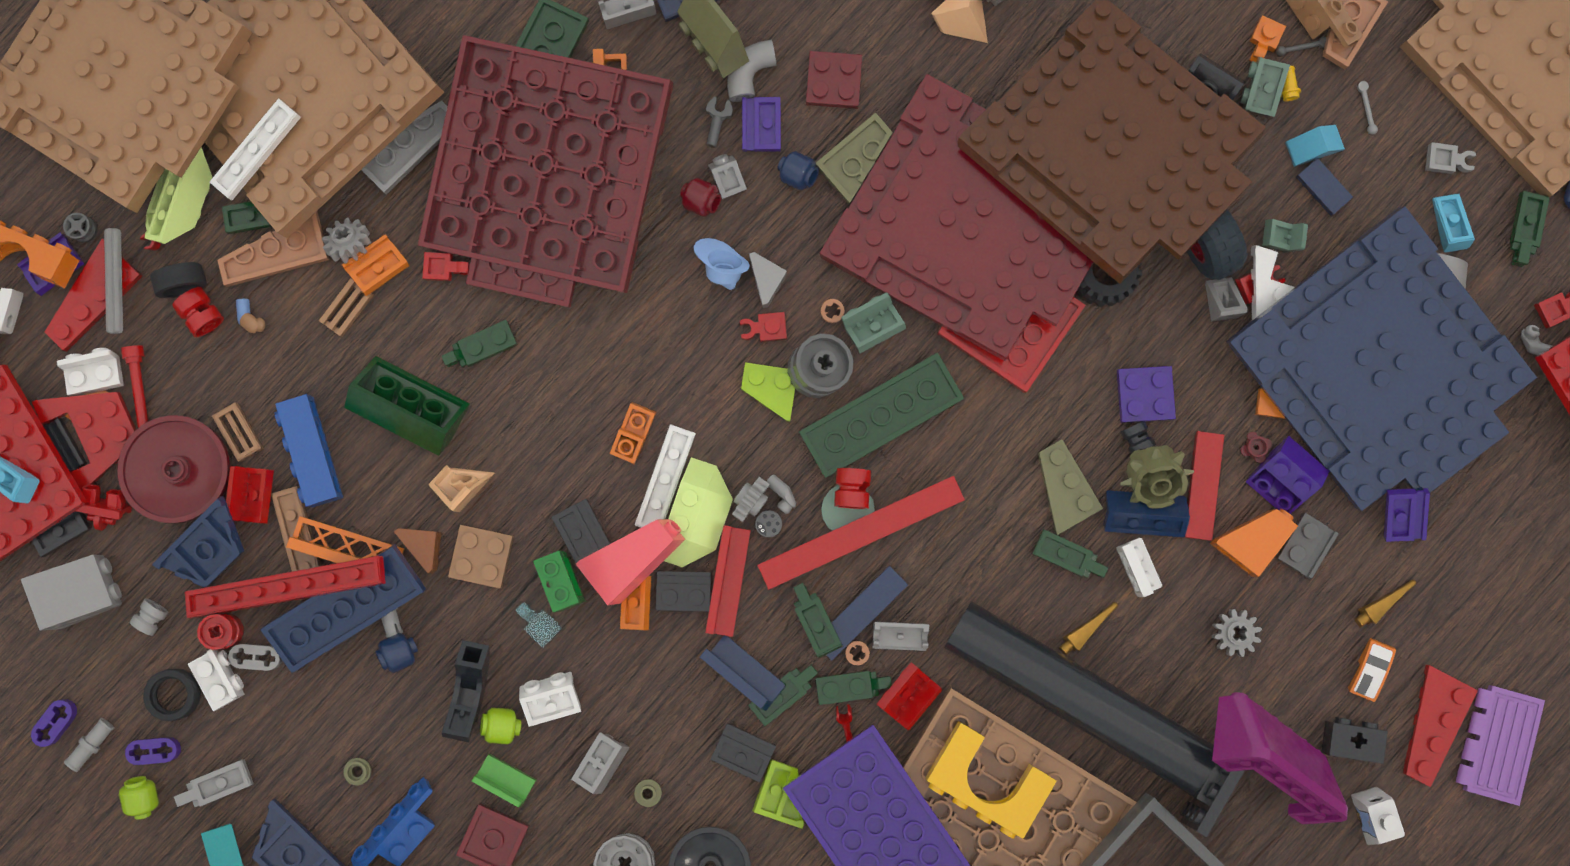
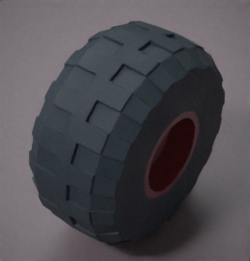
M1228 209L1187 251L1193 264L1205 277L1217 280L1228 277L1240 270L1248 257L1243 234Z

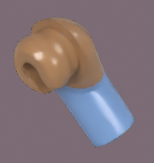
M237 299L236 311L239 325L249 333L262 332L265 329V321L262 318H255L251 314L249 299Z

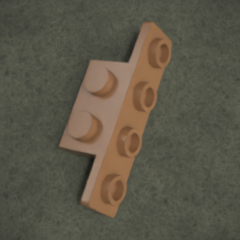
M1286 0L1312 40L1319 37L1330 27L1344 47L1353 44L1363 37L1357 24L1348 15L1340 0Z

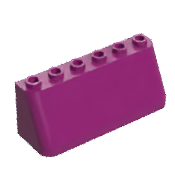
M1235 692L1230 696L1219 697L1213 762L1227 772L1253 769L1299 802L1288 805V815L1301 824L1332 823L1347 820L1348 806L1329 762L1320 750L1293 732L1291 728L1280 722L1277 717L1272 716L1262 706L1248 698V695Z

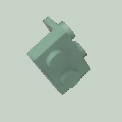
M1258 57L1256 62L1252 61L1248 72L1251 82L1249 88L1244 87L1240 103L1244 104L1243 109L1275 117L1290 64Z
M888 293L872 298L868 303L851 309L841 317L845 331L859 354L906 329L905 323L893 306Z

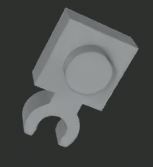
M1432 142L1428 145L1425 171L1452 174L1456 171L1457 167L1461 172H1471L1475 166L1467 165L1465 158L1472 159L1476 156V153L1474 151H1465L1459 154L1457 153L1458 146Z

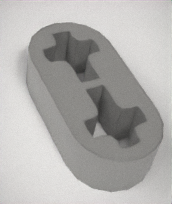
M238 644L232 647L228 655L231 665L239 669L268 671L275 670L282 664L280 656L269 645ZM242 649H244V653L252 654L253 658L245 659L241 663V659L237 658V653L242 652ZM271 651V656H275L274 662H270L268 665V661L259 660V655H267Z

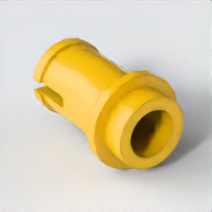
M1295 66L1289 67L1281 94L1283 101L1286 102L1298 99L1299 93H1301V88L1297 86Z

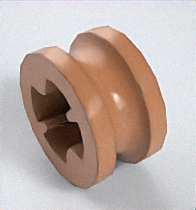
M828 299L823 303L821 316L826 322L837 323L844 316V306L839 300ZM833 304H836L838 306L837 310H840V315H834L832 318L827 317L828 312H825L826 306L831 307Z
M853 641L845 649L846 659L853 665H862L869 658V648L861 641ZM856 645L862 646L861 651L865 653L862 659L859 657V661L853 660V655L850 653V649L852 647L856 649Z

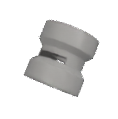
M146 598L140 605V614H134L129 623L137 630L153 636L158 629L156 623L164 620L168 611L160 604Z

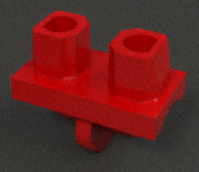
M88 484L81 489L88 503L76 511L87 513V520L93 521L96 530L103 531L108 524L115 525L116 519H121L124 513L132 512V506L126 503L121 490L111 489L106 492V499L100 498L101 487Z

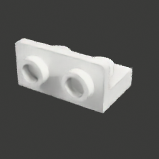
M96 348L92 350V353L85 355L70 354L65 357L66 359L57 361V366L64 370L68 396H80L124 386L120 357L108 348Z
M1137 538L1116 547L1137 597H1146L1153 594L1154 590L1162 587V583L1142 538Z
M210 649L203 656L188 663L213 711H217L245 695L242 690L244 684L241 678L233 673L229 666L231 663L229 662L228 654L224 650L221 651V649Z
M572 672L556 673L550 678L540 681L531 680L519 688V700L529 727L581 712V705L573 684Z

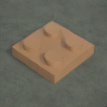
M460 525L448 577L502 589L514 536Z

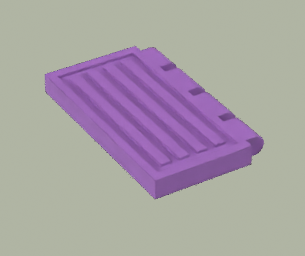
M1488 685L1487 690L1478 688L1474 706L1482 708V713L1472 712L1468 733L1475 734L1476 738L1475 740L1470 738L1465 740L1461 759L1470 762L1469 766L1459 765L1455 782L1463 784V790L1520 806L1545 700Z

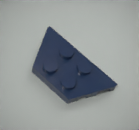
M221 496L216 499L152 565L157 569L163 567L175 572V576L189 579L194 584L204 588L213 583L244 552L225 498Z
M276 799L271 800L268 805L269 811L265 823L262 824L259 834V842L252 856L260 866H345Z

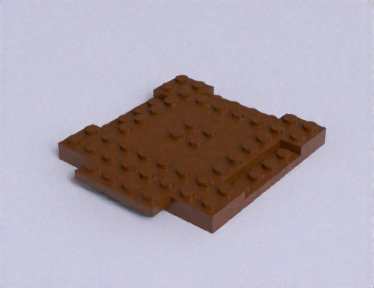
M1095 0L1066 29L1065 35L998 102L994 101L959 136L957 146L1121 284L1158 244L1180 260L1251 185L1252 181L1235 168L1234 165L1258 141L1266 127L1227 95L1218 96L1140 33L1142 27L1109 0Z

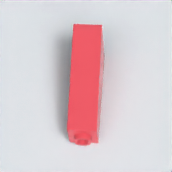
M657 519L579 560L576 566L607 605L621 604L685 538L680 533V527L673 520Z

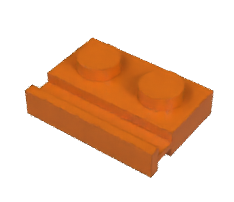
M386 234L365 248L367 253H357V261L350 258L346 264H342L344 270L365 296L409 267L406 259L388 239Z

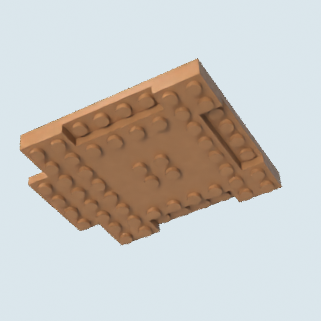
M40 0L0 62V127L73 172L119 204L138 213L165 169L182 178L239 89L238 85L224 76L252 32L202 0Z
M210 0L207 2V4L245 26L252 34L224 76L238 85L239 89L205 140L206 145L224 165L278 98L301 116L294 127L243 187L247 193L246 196L274 230L286 238L295 232L444 93L441 87L363 0Z
M1432 0L1441 10L1407 39L1400 48L1538 194L1548 197L1553 196L1570 180V0Z
M950 687L903 765L904 770L970 866H1080L1137 803ZM958 721L985 737L970 762L967 771L969 787L977 797L988 801L1005 798L1014 790L1029 764L1057 781L1023 839L1017 835L1014 839L1010 838L1000 831L1001 825L992 820L990 825L976 817L978 811L970 806L965 810L953 803L954 797L947 792L940 795L928 787L930 782L925 777Z

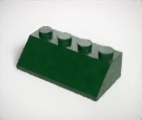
M375 356L349 385L344 408L439 456L451 442L470 403Z

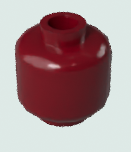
M695 178L689 183H685L680 191L683 207L702 217L715 213L721 202L718 187L700 178Z

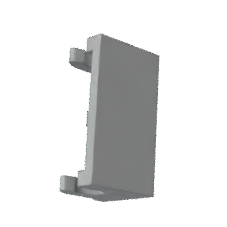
M653 0L598 1L607 30L657 14Z
M873 621L872 648L926 651L928 649L927 636L929 624Z
M599 732L571 779L592 794L603 793L630 748L626 744L614 740L613 736L603 734L602 732Z

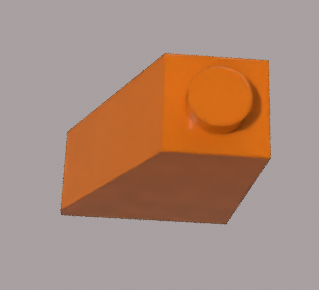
M1283 509L1268 510L1214 538L1209 544L1251 577H1259L1298 525L1292 521L1294 518Z

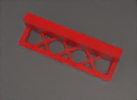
M723 525L705 633L733 637L751 530Z

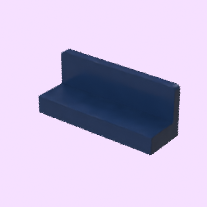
M1111 490L1106 492L1105 532L1185 537L1190 520L1187 498L1185 496H1177L1173 499L1175 503L1170 506L1149 508L1147 504L1141 501L1138 503L1130 502L1133 492Z
M724 635L712 651L705 649L700 656L703 661L764 711H767L786 687L781 680L728 636Z

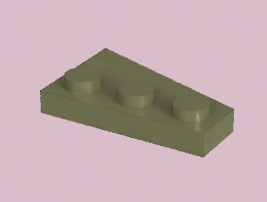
M876 113L816 162V167L849 205L893 133Z
M1062 439L1038 453L1044 485L1046 486L1049 499V508L1054 522L1055 535H1059L1103 509Z

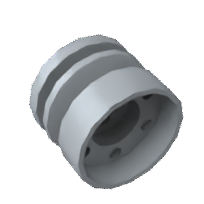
M626 833L617 835L603 843L596 853L593 865L620 866L623 862L621 857L624 859L630 857L632 859L630 866H655L656 863L654 851L650 844L638 835Z

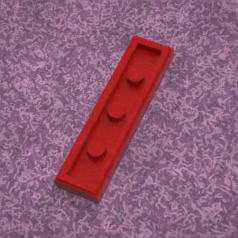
M1200 431L1195 433L1191 467L1194 473L1190 476L1187 502L1190 520L1185 538L1212 541L1224 442L1223 434Z

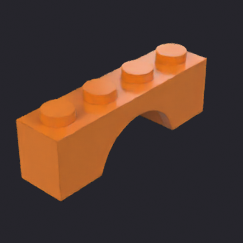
M0 221V261L11 253L26 251L29 257L28 271L44 281L65 289L80 261L70 254L72 250L60 243L52 246L49 244V240L37 234H34L33 238L27 236L28 232L13 225L9 229L6 227V223Z

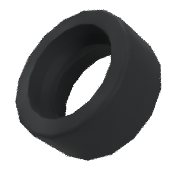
M196 262L168 265L155 270L150 275L154 294L159 298L179 297L190 289L196 287L205 288L207 284L203 267Z
M167 669L156 673L148 680L144 688L143 700L146 709L153 717L161 721H175L188 717L196 710L200 702L201 689L191 673L183 669ZM168 679L181 681L187 690L185 705L175 711H168L162 708L157 698L160 684Z

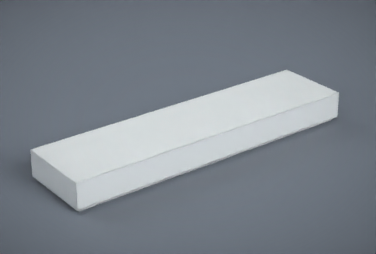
M278 98L210 180V183L227 198L233 200L301 116Z
M673 425L669 426L635 526L642 528L657 519H666L696 433Z

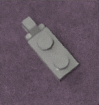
M242 759L191 780L190 783L186 784L188 791L174 796L177 807L191 801L194 807L203 806L249 787L254 782L245 759Z

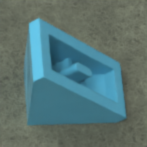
M1336 125L1319 126L1285 142L1294 167L1345 149Z

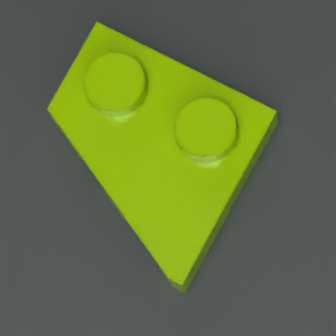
M745 362L741 390L758 400L785 421L790 422L795 387L791 384V379L787 372L788 369Z
M770 759L752 811L803 829L804 821L802 816L783 790L785 785L798 777V769Z

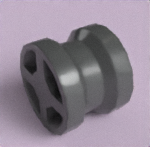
M82 213L68 215L63 223L66 235L78 242H90L97 235L98 228L95 221Z

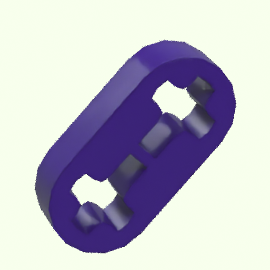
M68 699L57 700L48 707L31 731V738L35 745L39 747L50 746L61 738L77 715V707L73 701ZM58 707H66L65 713L67 716L56 720L60 714ZM52 725L53 727L48 732L50 738L43 740L44 734L41 730L48 729Z
M173 737L140 739L128 744L125 756L128 762L133 765L166 763L175 760L180 755L181 745ZM166 742L168 747H172V752L168 753V755L165 752L157 753V748L166 746ZM140 745L142 750L149 749L150 754L139 757V755L134 754V750L138 749Z

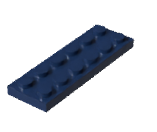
M395 544L376 555L383 556L386 584L309 597L260 629L291 673L425 591L426 587Z

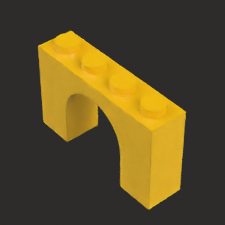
M958 721L925 777L930 782L928 787L940 795L947 792L954 797L952 802L965 810L970 806L978 811L976 817L990 825L992 820L1001 825L1000 831L1010 838L1014 839L1017 835L1023 839L1057 781L1029 764L1014 790L1005 798L988 801L977 797L969 787L967 771L970 762L985 737Z

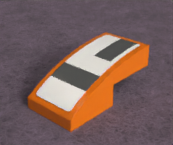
M1370 638L1358 660L1360 666L1348 686L1349 692L1375 702L1391 668L1396 648Z

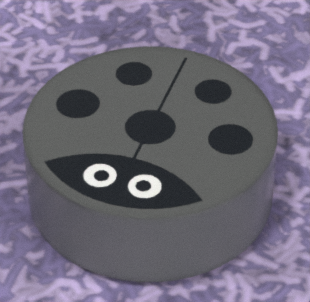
M764 511L756 518V530L764 537H774L781 531L782 520L776 512Z

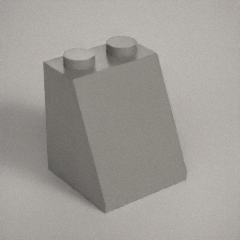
M90 555L21 579L40 631L63 629L122 605L120 600L122 597L121 590L112 579V566L104 555Z

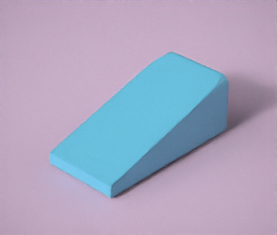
M1460 194L1433 198L1432 201L1443 251L1446 253L1470 248L1475 238Z
M0 457V492L13 502L29 503L40 480Z

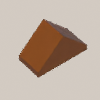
M400 528L394 531L427 573L433 574L437 571L441 532Z

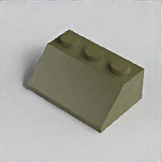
M714 0L682 1L677 11L681 20L678 25L685 37H692L693 40L691 42L698 54H705L706 58L704 59L712 72L717 70L721 77L725 78L749 62L738 30Z

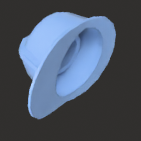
M711 238L700 239L693 247L694 253L705 264L708 279L729 290L735 288L741 274L748 271L750 267L749 262L720 240Z

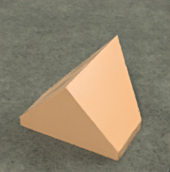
M945 0L931 13L942 33L988 43L982 0Z
M446 465L428 485L449 509L460 512L495 473L450 468Z

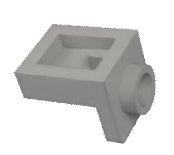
M723 154L717 156L712 160L713 163L708 164L722 199L747 189L737 161L732 155Z

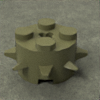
M1167 445L1135 450L1130 455V462L1126 470L1128 479L1120 482V486L1132 487L1133 494L1130 502L1138 503L1141 501L1147 504L1149 508H1164L1174 504L1173 499L1177 496H1182L1187 490V476L1194 473V470L1183 469L1181 465L1185 454L1182 451L1174 453L1172 448Z

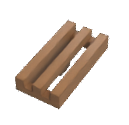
M350 278L319 321L340 337H343L374 295L372 293L367 296L364 295L341 327H336L358 296L363 293ZM355 287V291L352 293V295L349 297V299L346 301V303L343 305V307L340 309L337 315L333 318V320L329 322V320L332 318V316L335 314V312L338 310V308L341 306V304L344 302V300Z
M235 402L212 415L238 462H242L245 458L254 455L255 452L264 449L238 403ZM232 411H234L235 415L237 416L239 422L241 423L243 429L245 430L247 436L253 444V447H250V445L248 444L246 438L244 437L242 431L240 430L238 424L236 423L234 417L231 414ZM225 416L243 446L244 452L241 453L221 417Z

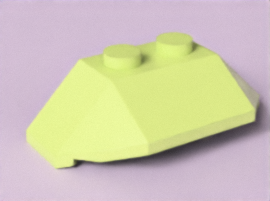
M202 147L182 178L165 169L157 181L146 213L145 226L147 231L145 232V239L166 244L195 228L201 216V209L209 192L210 180L212 179Z
M691 457L668 518L678 524L681 529L680 533L685 540L664 560L665 562L684 567L716 550L723 531V525H725L733 501L717 466Z

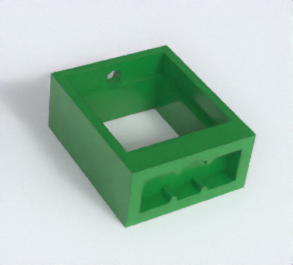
M557 551L533 561L553 613L561 612L586 602L567 552Z

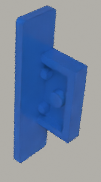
M423 777L418 783L413 784L407 796L400 804H396L391 809L385 821L377 825L372 831L370 838L354 851L351 858L353 866H368L378 854L395 866H400L435 826L433 821L417 810L433 791L427 779Z

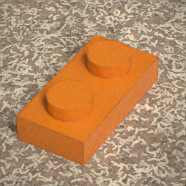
M648 576L621 602L620 629L649 630L651 576Z

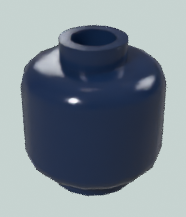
M797 151L789 153L787 157L783 156L778 164L780 180L798 190L812 187L818 177L819 169L816 168L815 160Z
M397 633L381 640L375 653L383 670L388 669L391 673H396L414 664V653L418 652V649L412 637L407 639L402 633Z

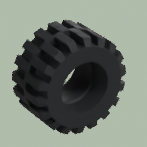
M1142 262L1121 284L1117 282L1115 285H1104L1098 282L1093 275L1091 266L1078 288L1079 297L1082 298L1084 296L1087 298V303L1092 304L1095 302L1097 303L1096 306L1100 307L1104 305L1113 306L1116 303H1120L1138 287L1140 283L1138 279L1142 276V270H1139Z

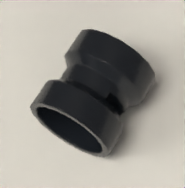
M1145 421L1120 432L1123 439L1129 443L1128 449L1130 454L1135 450H1143L1156 445L1153 437H1150L1147 433L1148 426Z

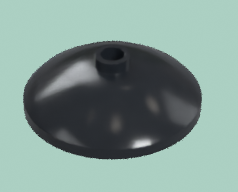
M713 826L697 828L684 835L675 845L669 860V866H705L708 861H713L716 866H751L748 851L742 841L730 831Z

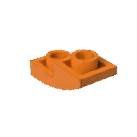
M630 403L610 454L635 464L657 412L636 403Z

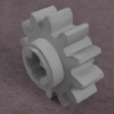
M346 218L344 224L335 221L336 227L333 229L326 228L329 236L322 237V241L325 244L323 249L328 256H331L334 262L341 258L344 264H346L349 257L357 261V253H367L364 245L371 244L368 237L370 233L366 226L361 224L359 219L351 223L350 219Z
M761 477L753 485L747 482L734 499V503L738 506L732 515L741 522L747 518L749 513L755 517L768 499V496L764 493L770 484Z
M1229 609V617L1219 614L1222 623H1214L1212 625L1215 629L1219 630L1218 633L1212 635L1213 639L1221 640L1217 645V649L1227 647L1226 655L1232 656L1236 650V654L1239 657H1244V649L1254 652L1255 649L1251 645L1252 642H1261L1258 637H1255V633L1260 632L1262 628L1253 627V623L1256 622L1257 618L1249 617L1246 619V610H1241L1238 616L1235 609ZM1234 628H1240L1239 638L1233 637L1235 634Z

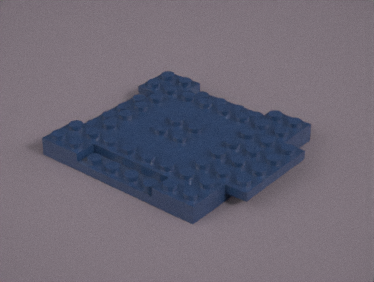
M1406 206L1398 207L1226 340L1229 347L1317 460L1330 471L1329 475L1352 505L1360 511H1363L1403 479L1411 489L1418 491L1428 488L1429 493L1509 433L1493 411L1537 378L1506 336L1500 335L1436 252L1438 248Z

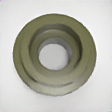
M363 758L351 759L344 767V777L352 785L366 783L372 773L369 762ZM356 766L362 768L361 776L355 775L354 768Z
M652 779L642 780L635 788V799L644 807L656 805L662 796L660 785ZM644 789H651L653 796L645 798L643 795Z

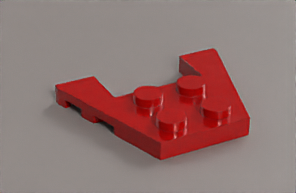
M120 392L32 401L42 424H47L57 417L60 418L69 414L90 461V464L70 472L80 490L88 484L97 482L110 467L118 463L125 442L137 430Z

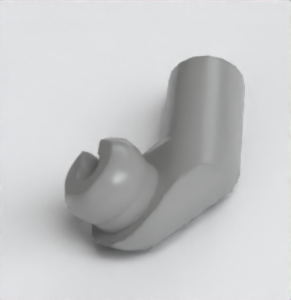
M1528 325L1523 329L1521 339L1529 353L1540 355L1553 346L1540 342L1538 337L1540 330L1535 325Z
M776 475L770 476L767 480L770 484L769 488L782 498L777 505L778 508L785 514L790 513L791 509L796 507V500L790 487Z

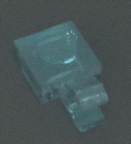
M524 602L515 610L529 623L524 630L542 648L562 629L544 609L537 615Z

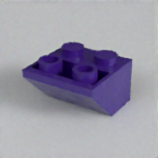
M1288 436L1267 455L1265 461L1255 469L1246 480V483L1277 510L1283 509L1291 514L1323 486L1330 471Z

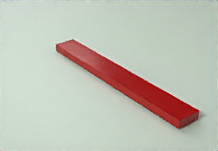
M951 476L762 562L757 566L769 590L956 505L965 499L955 477Z
M373 556L185 591L186 616L193 619L386 584L383 556Z

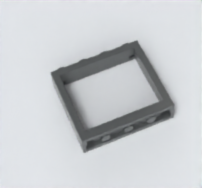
M1147 793L1140 798L1080 864V866H1103L1152 813L1206 866H1225L1169 811Z

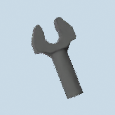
M713 97L707 104L706 113L712 117L706 143L709 147L717 146L722 121L732 118L733 109L730 100L726 101L725 109L722 112H718L715 109L717 97Z

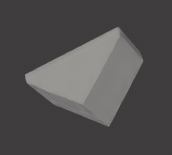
M755 252L749 253L763 309L768 308L785 280L787 271Z
M1232 277L1206 281L1205 286L1211 322L1235 319L1247 313V306Z

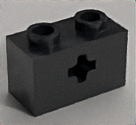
M1335 717V722L1325 721L1321 753L1384 764L1388 731L1378 729L1379 724L1362 721L1361 726L1351 725V719ZM1351 737H1359L1358 742H1351Z

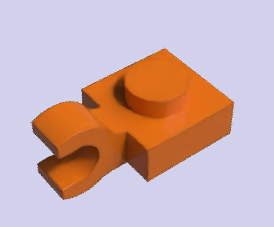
M1262 15L1249 41L1256 44L1249 61L1256 62L1258 57L1264 58L1267 50L1274 52L1286 26Z

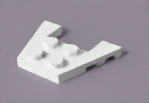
M1257 245L1251 247V256H1253L1251 277L1254 280L1252 320L1295 288L1270 279L1278 252Z

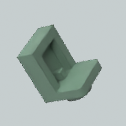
M1275 219L1265 220L1262 246L1286 253L1304 250L1308 225L1305 223L1289 224Z

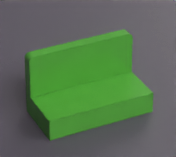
M488 754L478 774L473 777L472 782L509 803L520 807L524 804L537 779L492 754Z

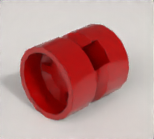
M202 287L188 290L172 304L179 317L186 319V327L196 338L210 333L224 320L217 307L210 305L211 299Z
M837 468L836 484L840 487L835 491L834 507L869 509L870 494L866 491V488L870 487L871 471L857 468Z
M232 614L209 615L203 618L197 629V637L200 643L205 648L211 650L232 648L242 640L244 634L241 620Z

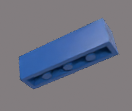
M305 394L276 403L275 419L278 426L283 428L285 437H282V442L286 452H290L292 458L290 470L294 478L298 479L300 488L297 489V493L301 503H305L306 507L313 508L342 499L343 494L314 397Z

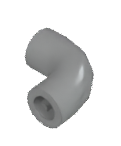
M772 40L757 42L745 47L749 62L727 76V90L730 101L742 102V97L754 98V74L760 69L777 66Z

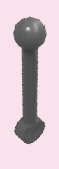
M1322 37L1316 42L1290 47L1278 46L1276 54L1283 56L1286 52L1317 46L1324 48L1327 37Z

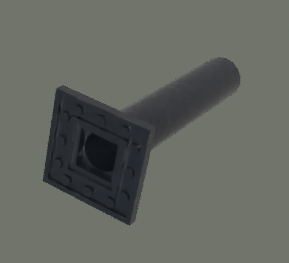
M972 601L944 647L1194 797L1192 802L1187 801L1180 812L1182 816L1180 822L1205 837L1210 833L1245 771L1227 772L1212 761L1214 744Z

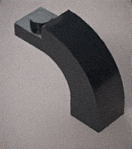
M462 640L455 662L456 679L454 692L443 726L442 737L464 742L470 741L474 724L478 721L486 688L490 659L489 645Z

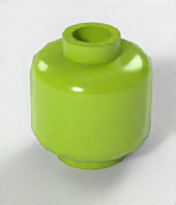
M490 708L487 714H482L480 735L484 736L487 743L510 744L514 736L520 735L521 719H516L514 710Z
M145 776L126 780L124 786L119 790L118 795L121 808L127 816H134L137 820L149 817L152 814L151 811L158 807L159 798L156 785L152 780L146 779Z

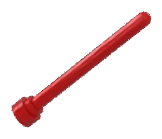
M142 345L122 347L121 354L122 359L125 360L126 364H129L137 425L139 428L148 422L140 367V363L143 362L142 358L145 357L144 348Z

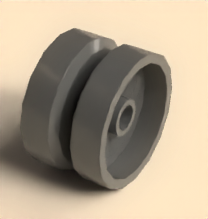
M817 334L809 337L792 352L788 360L787 372L791 379V384L798 392L807 397L822 398L831 395L848 382L853 372V358L850 349L841 339L830 334Z

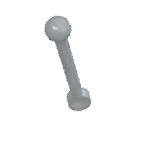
M1361 81L1357 85V90L1361 92L1369 124L1367 131L1373 135L1377 133L1378 127L1374 124L1366 91L1369 85L1366 81Z

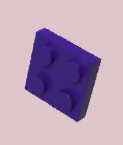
M1172 366L1117 370L1121 423L1176 419Z

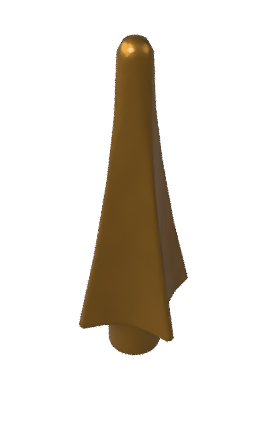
M1410 580L1386 596L1359 608L1358 611L1361 614L1355 618L1356 624L1359 627H1363L1366 624L1369 625L1370 623L1377 624L1384 614L1408 590L1416 585V581Z
M1113 602L1094 618L1062 637L1065 642L1059 647L1061 652L1067 655L1072 650L1074 652L1076 650L1080 651L1100 624L1118 607V604Z

